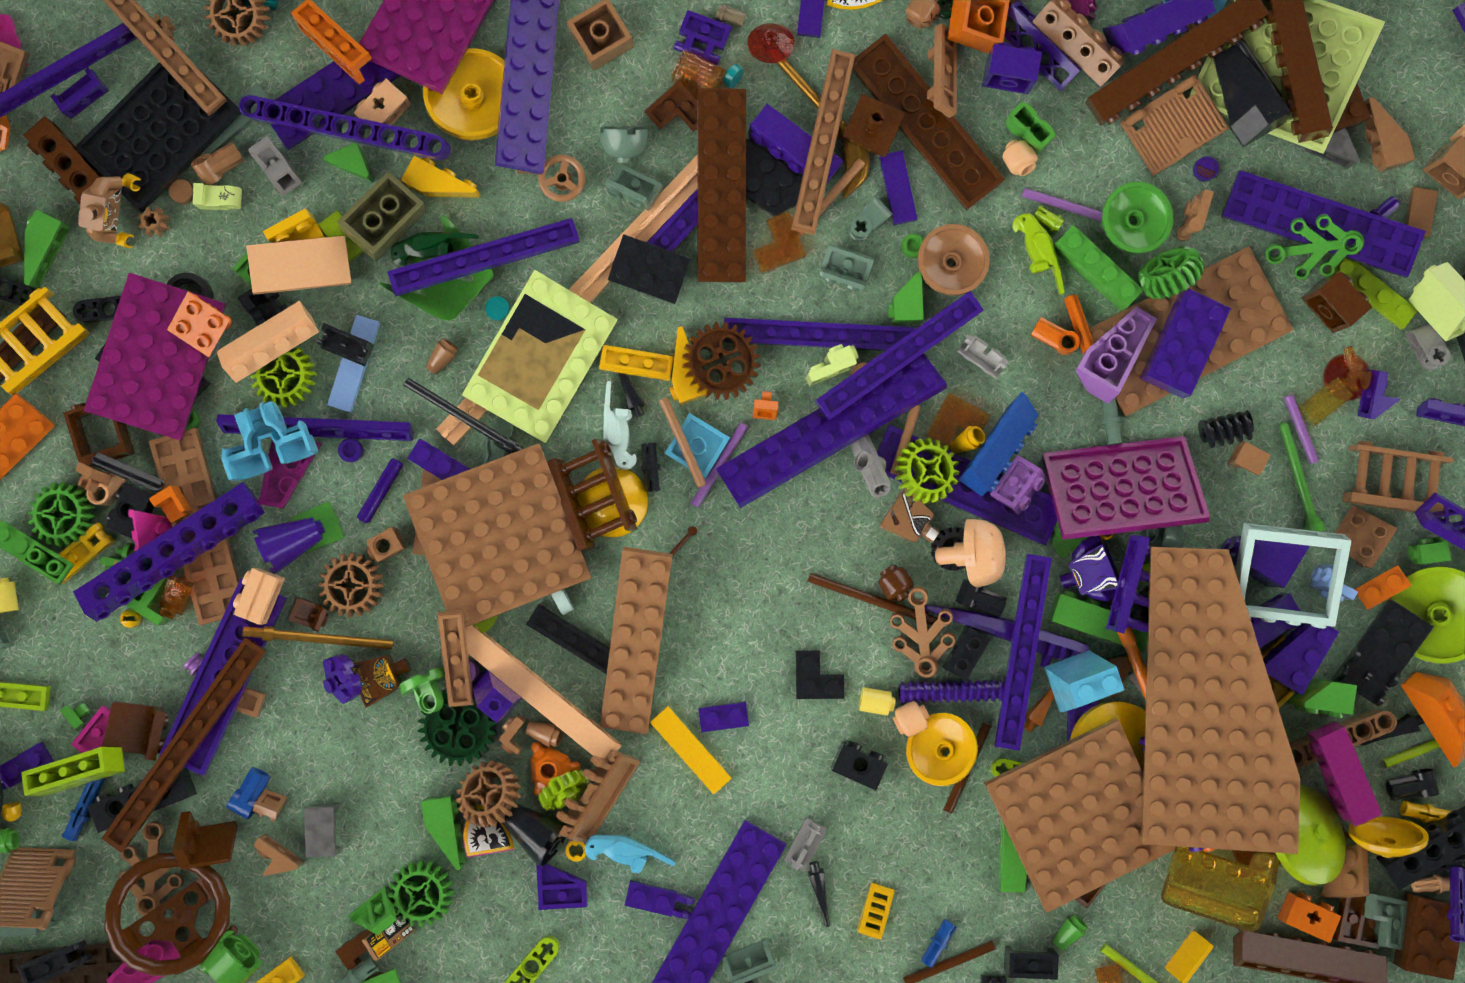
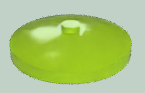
M1435 566L1411 573L1406 578L1412 586L1392 596L1390 599L1434 626L1414 656L1427 662L1442 664L1465 659V572L1451 567Z
M1300 785L1298 854L1276 853L1286 871L1296 880L1307 885L1326 884L1337 878L1344 865L1346 845L1343 828L1329 801L1317 790L1309 786Z

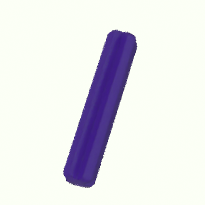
M395 458L389 461L357 515L360 521L364 523L371 521L402 469V462Z

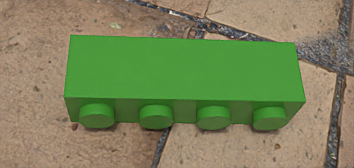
M1074 225L1054 244L1055 252L1120 312L1126 309L1142 293L1143 289Z
M1065 590L1063 594H1055L1048 621L1122 646L1118 633L1105 629L1111 606H1109V609L1100 607L1101 602L1089 598L1086 599V602L1078 600L1077 594ZM1132 613V616L1130 618L1143 621L1138 617L1134 616V614ZM1132 629L1139 651L1144 652L1148 641V633Z

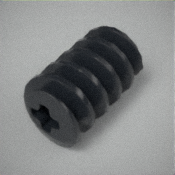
M1246 410L1244 413L1237 412L1235 415L1228 414L1226 417L1223 415L1218 416L1217 419L1200 420L1198 423L1200 439L1203 443H1208L1210 448H1215L1216 440L1219 446H1224V439L1227 440L1229 445L1233 444L1234 437H1236L1238 442H1243V435H1245L1248 441L1252 440L1254 424L1249 410Z

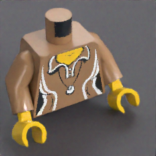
M130 173L125 174L122 179L119 176L99 177L89 188L82 192L78 225L86 228V232L91 239L111 244L116 242L117 245L125 248L133 247L126 244V239L128 237L134 238L133 235L125 232H119L116 235L115 232H117L122 186L135 192L139 191L140 187L134 185L133 182L141 180L140 178Z

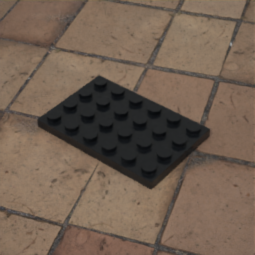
M159 62L75 146L104 177L119 176L122 179L125 174L130 173L141 179L133 182L134 185L140 187L139 191H132L125 186H122L121 194L141 213L242 114L239 107L206 75L205 77L227 100L210 116Z

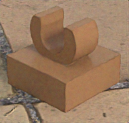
M81 462L78 463L75 471L83 475L79 479L78 485L92 492L97 490L99 482L108 485L112 478L111 475Z
M264 789L255 802L253 811L257 812L260 818L263 815L271 817L270 821L274 822L286 805L287 797Z

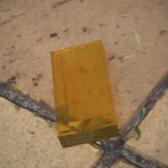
M1336 377L1298 408L1311 425L1315 426L1354 395Z

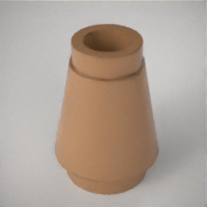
M445 338L437 341L425 367L437 375L439 371L457 356L458 347Z
M530 721L526 728V735L551 748L552 746H559L563 737V731L555 724Z

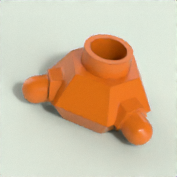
M537 741L532 743L531 749L534 754L530 758L531 781L535 785L533 789L535 796L542 793V788L548 787L549 781L555 776L564 775L566 772L572 773L574 770L578 772L581 769V764L577 761L571 762V759L566 754L552 747H543Z

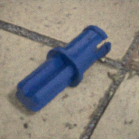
M943 919L934 937L930 938L932 942L922 957V962L929 967H933L942 950L948 948L946 945L958 928L946 919Z

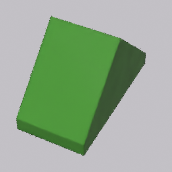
M357 143L324 156L323 160L329 165L373 183L374 176L362 147Z

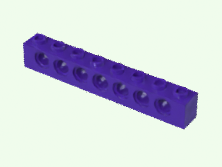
M242 482L73 591L84 614L98 622L107 618L119 607L130 603L133 598L142 592L150 590L162 579L170 577L185 564L193 562L196 557L205 551L213 549L225 538L235 535L239 529L248 523L256 521L265 511L253 491Z

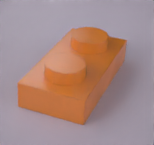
M1396 565L1356 587L1354 590L1358 591V597L1366 609L1369 610L1412 585L1400 567Z

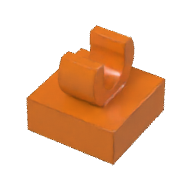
M762 391V400H754L753 418L776 420L778 401H771L772 392Z

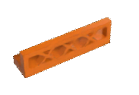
M305 0L291 12L299 29L359 85L365 81L359 69L372 59L369 52L312 0Z

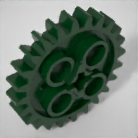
M447 689L442 690L444 700L442 709L432 713H424L421 710V713L426 717L418 720L419 723L424 724V727L420 728L418 732L425 733V737L421 738L420 742H428L424 749L425 751L431 748L434 750L431 758L440 755L439 763L444 762L447 758L449 766H452L455 760H457L459 766H462L464 759L471 764L473 763V755L479 760L482 757L480 750L485 753L489 751L485 744L494 743V740L489 736L497 733L496 730L491 729V726L497 723L477 707L474 696L473 705L463 706L459 725L463 726V729L457 732V746L454 748L452 745L456 728L452 727V724L458 721L459 706L450 707L453 710V717L451 719L445 718L442 710L445 706L449 707ZM430 700L427 701L429 707L433 708L435 703ZM468 710H472L477 714L475 723L467 720L466 713ZM440 730H444L449 734L448 742L444 743L439 739L438 734ZM464 734L472 737V746H465L463 744L462 737Z

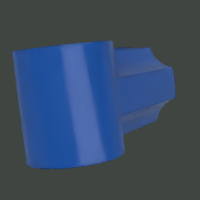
M252 767L240 788L231 796L226 808L249 820L254 814V804L264 791L271 776L261 769Z

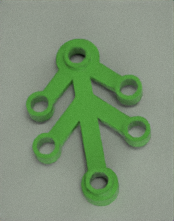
M1321 214L1316 218L1317 227L1320 230H1327L1337 238L1327 241L1306 226L1304 219L1295 218L1290 224L1292 231L1296 234H1301L1312 243L1291 246L1272 243L1266 248L1265 256L1269 263L1279 264L1286 256L1312 253L1303 264H1298L1294 268L1295 277L1303 280L1309 276V271L1328 251L1337 250L1330 260L1322 261L1319 265L1321 275L1330 276L1334 273L1335 267L1347 254L1353 255L1361 251L1364 246V238L1358 231L1350 230L1345 232L1332 222L1329 215ZM1328 219V223L1325 226H1321L1319 224L1320 220ZM1297 222L1303 223L1300 229H1295L1294 225ZM1348 239H1355L1353 245L1346 244ZM1278 249L1279 253L1273 256L1270 254L1271 250ZM1325 265H1330L1331 269L1329 271H1322ZM1301 268L1306 269L1305 274H1303V275H1298V274H1297V271H1298L1299 269H1301Z

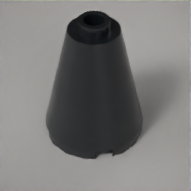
M516 803L518 807H512L510 810L513 816L505 815V823L503 822L502 824L532 860L540 867H543L558 852L556 848L560 842L563 844L567 837H562L559 834L566 823Z

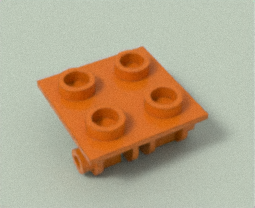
M188 291L167 330L207 357H210L225 329L228 330L233 322L229 316L224 315L217 308L212 307L211 304L206 303L197 295Z

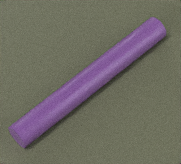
M1294 396L1284 397L1309 464L1318 462L1319 459Z

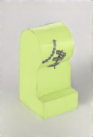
M193 183V205L204 210L241 209L242 189L235 186H213Z

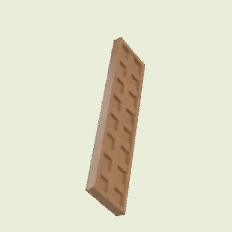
M192 428L186 430L182 441L167 436L149 441L158 477L164 481L162 490L168 486L179 487L193 512L175 523H171L172 527L217 499L199 429ZM228 537L219 542L213 549L207 550L196 557L193 562L183 566L199 626L222 620L240 581Z
M623 547L600 723L602 728L648 734L673 554Z

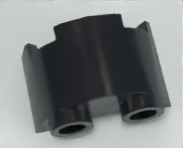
M251 288L238 297L257 326L288 308L286 304L281 305L277 299L280 296L278 292L253 295Z

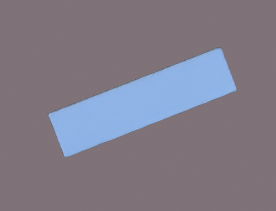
M356 315L350 334L374 344L380 322ZM342 357L327 403L328 406L352 413L367 364L364 367Z

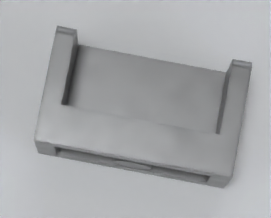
M339 803L311 804L304 808L306 857L336 856L341 852L340 847H336L335 810L339 809Z

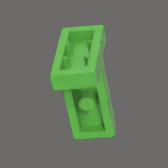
M179 569L170 577L156 583L150 590L142 592V597L138 595L133 598L127 606L156 625H166L171 616L157 608L156 604Z

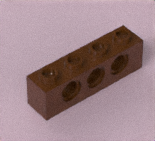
M44 116L23 134L29 141L27 144L29 149L37 156L40 154L45 159L42 162L45 167L52 173L56 172L60 176L58 181L67 190L71 189L76 194L73 198L80 205L82 192L89 188L97 178L103 176L75 148V145L55 122ZM56 144L55 149L50 152V147ZM71 161L70 168L65 170L66 164ZM87 178L86 185L81 187V182Z

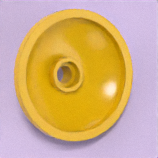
M602 468L590 473L583 481L602 473ZM615 468L628 505L637 517L636 526L638 527L643 521L648 508V495L645 492V486L640 478L630 470ZM606 481L579 493L577 498L580 506L584 507L611 495ZM614 504L588 515L585 520L588 528L593 529L620 516ZM622 526L601 536L620 537L632 531H627Z
M936 713L929 715L930 718L926 719L928 723L927 729L912 737H908L906 756L910 768L918 778L931 785L949 786L961 781L972 770L977 758L978 745L972 728L964 720L953 714ZM947 748H949V750H950L949 755H948V756H944V755H943L944 750L947 749Z
M1382 816L1373 818L1356 827L1352 824L1349 825V836L1357 845L1386 858L1414 854L1428 844L1429 836L1424 828L1400 818Z

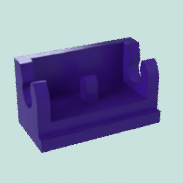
M89 67L85 69L87 74L60 95L53 93L50 96L59 110L71 119L109 91L94 70Z

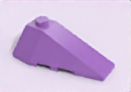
M1135 307L1085 351L1076 368V372L1087 392L1108 404L1121 392L1157 318Z

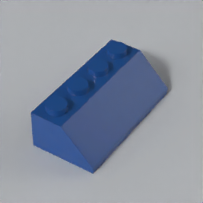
M1021 392L1010 403L958 479L981 496L987 491L992 493L999 483V480L996 478L1000 472L1004 474L1012 464V461L1009 460L1012 454L1017 455L1025 443L1022 442L1024 436H1030L1037 427V424L1034 422L1039 415L1026 394Z

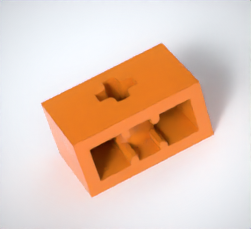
M1288 891L1277 918L1292 927L1330 943L1341 919V916L1333 911L1335 907L1323 901H1320L1319 905L1311 902L1312 897L1300 891L1296 895ZM1308 912L1313 913L1312 917L1307 916Z

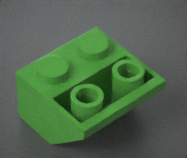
M1314 678L1310 681L1303 695L1295 693L1287 700V703L1295 705V710L1343 718L1344 714L1353 715L1357 685Z

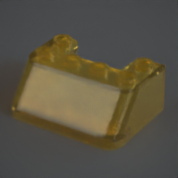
M1174 846L1161 892V899L1165 904L1244 931L1253 932L1260 928L1276 886L1280 861L1276 855L1267 852H1257L1252 856L1248 866L1204 851L1190 852L1189 847Z

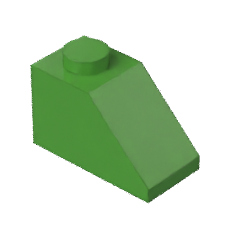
M917 272L893 297L892 303H888V318H892V324L921 323L923 321L921 272Z

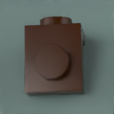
M296 596L287 620L310 627L313 631L319 632L320 627H324L327 622L328 613H326L327 609L323 605Z

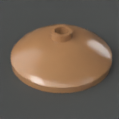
M947 224L934 229L925 237L918 251V268L922 278L932 289L945 295H963L974 290L984 280L989 269V251L984 240L977 232L964 225ZM947 260H952L955 264L954 267H949Z

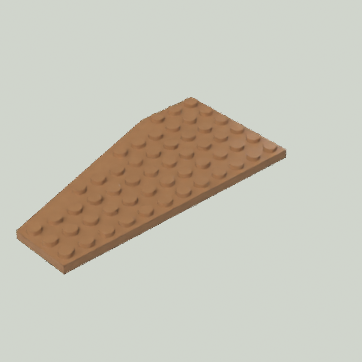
M1150 547L1142 844L1298 854L1300 776L1229 550Z

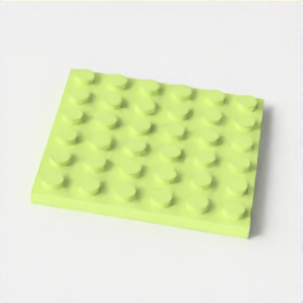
M1303 0L1333 129L1329 137L1298 143L1297 135L1293 136L1291 121H1293L1292 113H1290L1285 124L1268 134L1324 154L1385 21L1324 0ZM1262 2L1267 9L1266 2ZM1265 18L1263 20L1265 22L1264 25L1254 32L1249 29L1243 33L1244 38L1242 39L1245 40L1283 95L1281 99L1286 104V99L1288 98L1287 91H1283L1281 87L1282 69L1277 68L1275 57L1278 52L1276 46H1272L1270 33L1273 30L1271 24H1267ZM1229 42L1228 44L1222 47L1223 51H1225L1233 45H1231ZM1208 56L1198 79L1222 117L1228 118L1214 60ZM1192 88V91H1191L1189 97H1191L1192 95H1194V94L1196 93L1193 88Z

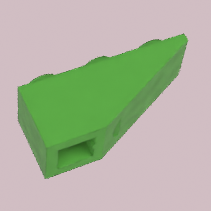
M454 794L425 798L421 801L424 826L457 871L461 870L464 863L467 862L465 848L461 846L460 839L463 838L464 832L462 823L458 824L457 814H460L458 809L460 804L455 800Z

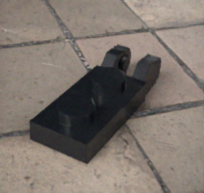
M85 939L68 947L65 945L18 965L17 968L23 983L45 982L93 959L91 954L80 956L74 961L71 958L70 952L77 951L87 945Z

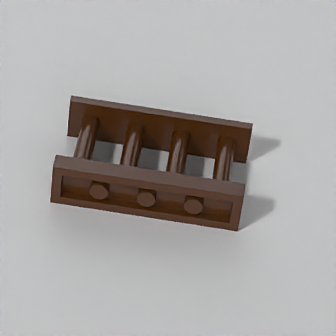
M599 439L592 440L594 451L566 463L556 458L547 461L578 551L588 552L595 549V538L624 526V529L627 531L638 530L636 526L637 517L628 505L610 457L612 456L611 448L608 443ZM597 459L599 460L603 470L602 473L576 485L572 484L569 477L571 471ZM607 481L611 495L587 506H580L577 498L579 493ZM612 504L616 505L620 517L593 529L588 528L585 520L588 515Z

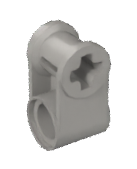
M1429 323L1407 332V340L1422 368L1435 370L1439 366L1448 363L1450 351L1442 337Z

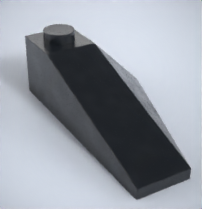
M1236 45L1231 46L1213 58L1219 85L1224 97V105L1228 113L1229 126L1242 147L1249 145L1287 122L1290 110L1277 91Z

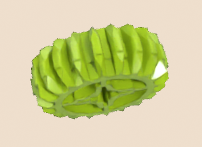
M294 347L276 358L278 360H276V365L272 370L267 371L273 361L258 369L256 374H251L250 378L257 380L252 384L253 388H259L256 393L257 396H264V402L272 401L277 406L281 404L284 408L288 407L289 402L291 405L296 406V398L300 401H305L303 393H312L307 388L308 385H316V382L310 380V377L317 375L316 372L309 371L315 366L313 362H308L310 355L303 354L304 350L298 347L295 349ZM287 357H292L296 360L300 371L291 370ZM282 371L290 373L286 378L284 377V380L276 377L280 376V373H283ZM299 379L297 386L291 390L292 382ZM267 380L276 382L280 394L274 393L269 388Z
M920 438L915 443H908V449H901L900 453L902 456L896 458V461L901 465L894 467L895 471L900 472V475L896 476L895 480H902L903 482L899 489L907 488L905 496L909 497L913 494V501L917 502L921 499L924 504L928 503L929 500L935 503L938 502L939 498H946V492L951 493L954 490L951 485H955L958 482L953 476L960 473L958 470H954V466L958 465L959 462H952L951 460L955 453H947V445L940 448V441L936 440L932 443L931 438H926L924 442ZM918 452H926L933 455V457L925 460L923 457L919 458L916 454ZM939 464L942 467V474L939 471ZM911 467L914 469L915 472L914 478L911 473ZM928 481L931 484L934 483L937 487L934 490L922 488L920 485Z

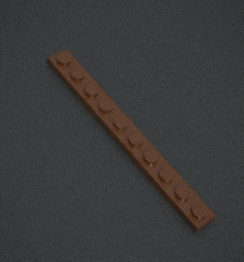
M249 637L243 639L101 839L120 853L127 849L267 653L266 649Z

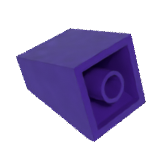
M1241 536L1227 538L1220 548L1229 550L1235 567ZM1255 540L1249 576L1267 587L1285 588L1310 546Z

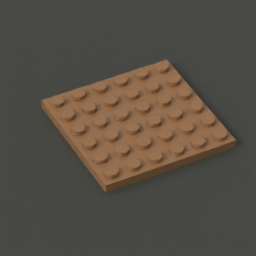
M540 443L403 495L446 611L463 610L465 628L592 578L582 551L577 549L561 505L559 492Z
M1116 718L984 782L1046 913L1177 849V846L1142 844L1144 774L1122 726Z

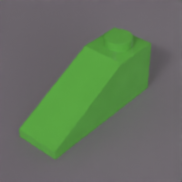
M37 209L27 220L24 258V284L35 289L40 288L71 226Z

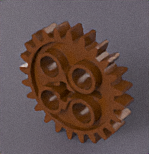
M715 322L713 329H711L706 324L704 326L705 333L698 329L696 331L698 338L694 336L689 338L693 345L686 344L684 347L689 352L682 355L683 359L688 360L687 363L682 365V368L689 369L685 378L692 377L694 379L690 386L699 385L697 393L703 389L706 390V398L711 393H714L715 400H718L721 394H723L725 400H728L729 393L736 398L738 397V390L742 393L747 391L744 384L747 386L754 384L750 377L756 378L758 376L753 371V369L760 367V364L754 362V360L760 357V354H753V351L758 346H750L749 342L752 340V336L745 339L743 336L746 330H742L740 333L736 332L737 325L728 329V323L725 322L722 328H720L718 322ZM727 340L731 342L733 346L732 351L724 350L722 341ZM700 350H708L711 353V359H702ZM737 352L741 354L738 357L727 360L723 365L719 363L707 370H702L703 366L714 363L719 357L724 359ZM733 362L739 363L742 366V373H735L731 368V364ZM711 371L719 373L721 377L720 382L711 381L709 377Z

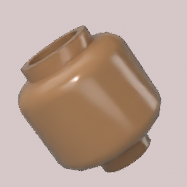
M911 0L905 9L906 20L917 29L921 30L922 27L929 28L941 10L937 4L938 0Z

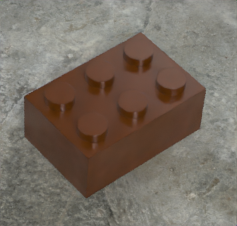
M1406 892L1404 901H1408L1403 950H1395L1393 964L1405 971L1454 980L1460 942L1450 939V920L1447 917V912L1450 910V901Z

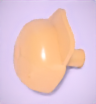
M966 519L963 542L955 543L952 547H937L935 551L936 562L939 566L955 563L957 567L966 566L969 582L975 587L995 583L1002 577L1006 563L1005 544L1002 533L998 527L985 520Z

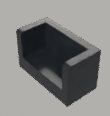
M1005 946L1004 971L1009 978L1058 980L1059 955L1053 948H1048V952L1013 951L1010 946Z

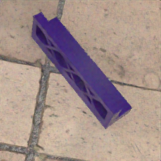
M1018 0L1008 8L1007 18L1010 16L1016 21L1017 31H1008L1005 28L1004 37L1016 48H1022L1025 46L1022 44L1021 35L1029 34L1033 38L1032 48L1036 49V51H1047L1050 54V64H1042L1040 62L1039 71L1062 91L1082 69L1032 23L1036 16ZM1056 67H1063L1070 74L1063 83L1055 76Z
M1434 492L1414 512L1418 521L1425 529L1465 550V509ZM1437 502L1443 504L1442 511H1430ZM1462 515V521L1449 522V516Z

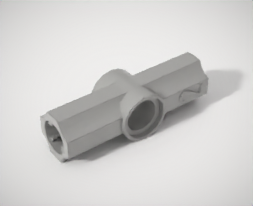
M867 434L850 444V447L855 456L854 468L862 472L871 495L878 498L883 495L886 496L891 491V483L885 472L886 461L878 456L870 436Z

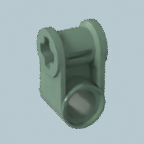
M875 197L852 220L848 230L849 236L854 241H864L876 229L885 224L893 213L878 197ZM863 225L865 227L864 231H856L857 226Z

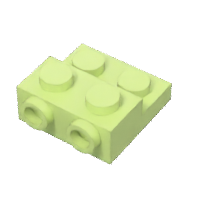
M840 344L829 349L824 362L810 368V373L806 377L809 387L853 369L857 364L856 359L859 358L854 345L843 347Z

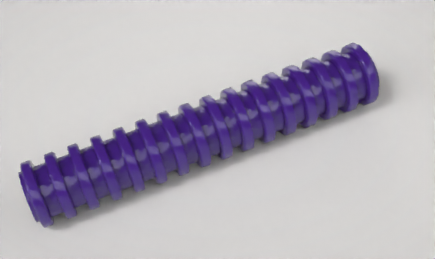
M998 679L997 682L994 680H990V682H987V680L982 682L979 680H975V682L968 680L967 683L964 680H961L960 683H957L956 680L952 683L949 681H945V683L930 681V684H927L926 681H923L922 684H919L918 681L915 684H912V682L907 684L900 682L899 701H901V704H904L905 701H916V703L931 701V703H935V700H938L939 703H942L943 700H946L947 703L950 700L954 702L961 700V702H965V700L972 702L973 699L976 702H980L981 699L984 702H987L988 699H991V701L996 699L1002 701L1005 682H1002L1001 679Z

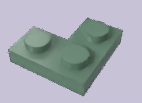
M1369 893V896H1366L1364 917L1380 921L1378 946L1403 950L1408 901Z

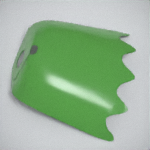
M441 215L444 232L461 233L447 217ZM455 238L450 240L453 244V252L473 247L467 239ZM412 256L409 258L411 264L428 260ZM492 269L471 274L474 279L472 282L454 279L399 295V297L438 319L451 321L456 319L494 277V272ZM382 282L379 283L382 287H384L385 289L394 294L391 285Z

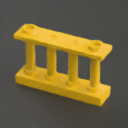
M46 287L33 291L28 301L0 322V338L2 337L25 361V367L17 372L13 371L0 357V372L5 376L6 381L1 387L11 395H14L16 392L19 393L91 334L81 324L71 325L48 300L55 294ZM39 305L63 330L64 335L57 341L52 340L29 316ZM20 322L44 345V351L38 356H33L10 332Z

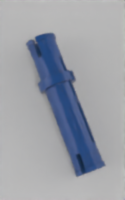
M106 777L86 784L75 809H72L69 814L71 818L64 833H62L63 838L70 841L78 840L84 823L90 819L88 806L94 804L95 798L98 796Z

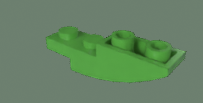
M3 520L0 522V548L51 581L61 585L74 564Z

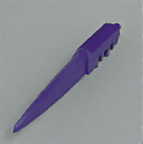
M933 605L925 606V610L936 615L942 609H949L953 613V622L1010 642L1012 641L1015 623L1013 620L956 608ZM947 613L941 615L943 618L950 619ZM1040 629L1036 653L1043 655L1039 666L1044 668L1050 665L1052 658L1064 660L1088 651L1089 645Z

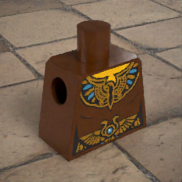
M390 654L353 663L354 667H351L353 674L359 675L361 682L360 697L365 708L376 704L397 690L402 683L400 676L411 671L410 664L406 658L394 663Z

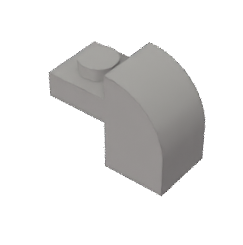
M268 136L248 149L250 155L261 166L269 181L282 196L302 184L301 179L285 155Z

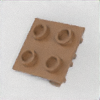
M1352 505L1335 533L1345 534L1352 540L1349 557L1356 560L1357 565L1362 568L1367 566L1372 569L1398 528Z

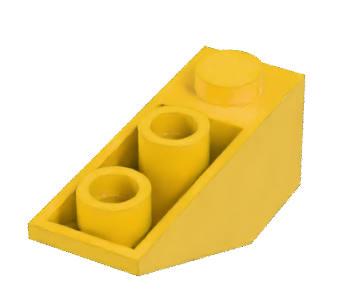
M413 156L400 180L406 187L425 197H480L476 184L467 179H464L462 182L455 178L456 174L445 167L442 170L435 167V162L425 157L420 159Z

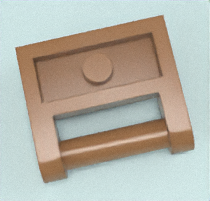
M1204 189L1201 193L1195 195L1191 201H1187L1183 210V214L1186 215L1184 224L1176 231V238L1178 240L1186 241L1192 233L1202 230L1214 192Z

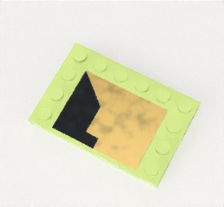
M534 270L461 395L546 443L618 319Z

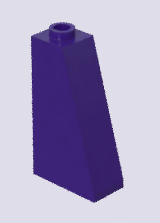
M486 668L472 683L477 707L496 723L509 715L522 699V697Z

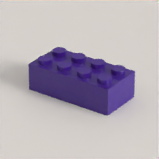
M1187 288V291L1180 292L1175 299L1139 379L1182 399L1192 396L1231 308Z

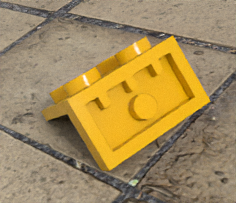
M306 208L263 231L265 237L271 243L325 238L315 217Z

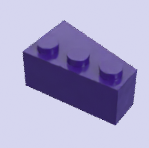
M1280 593L1259 605L1260 607L1300 611L1290 593ZM1251 617L1250 619L1259 648L1275 640L1283 632L1298 627L1290 625L1283 620H1276V622L1270 623L1262 621L1261 618Z
M1301 623V625L1285 637L1284 641L1277 647L1272 648L1263 658L1269 679L1292 693L1303 695L1338 636L1339 631L1331 626H1326V628L1322 629L1313 627L1308 623Z

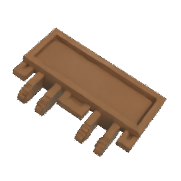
M610 750L606 757L607 760L593 756L590 761L597 767L594 771L584 769L582 774L589 780L597 783H590L579 801L566 798L564 803L570 808L569 812L558 811L556 817L562 822L571 825H564L559 834L572 841L586 843L591 835H595L641 761L615 750Z

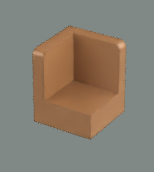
M1244 441L1237 444L1227 464L1234 468L1242 467L1258 476L1261 475L1271 455Z

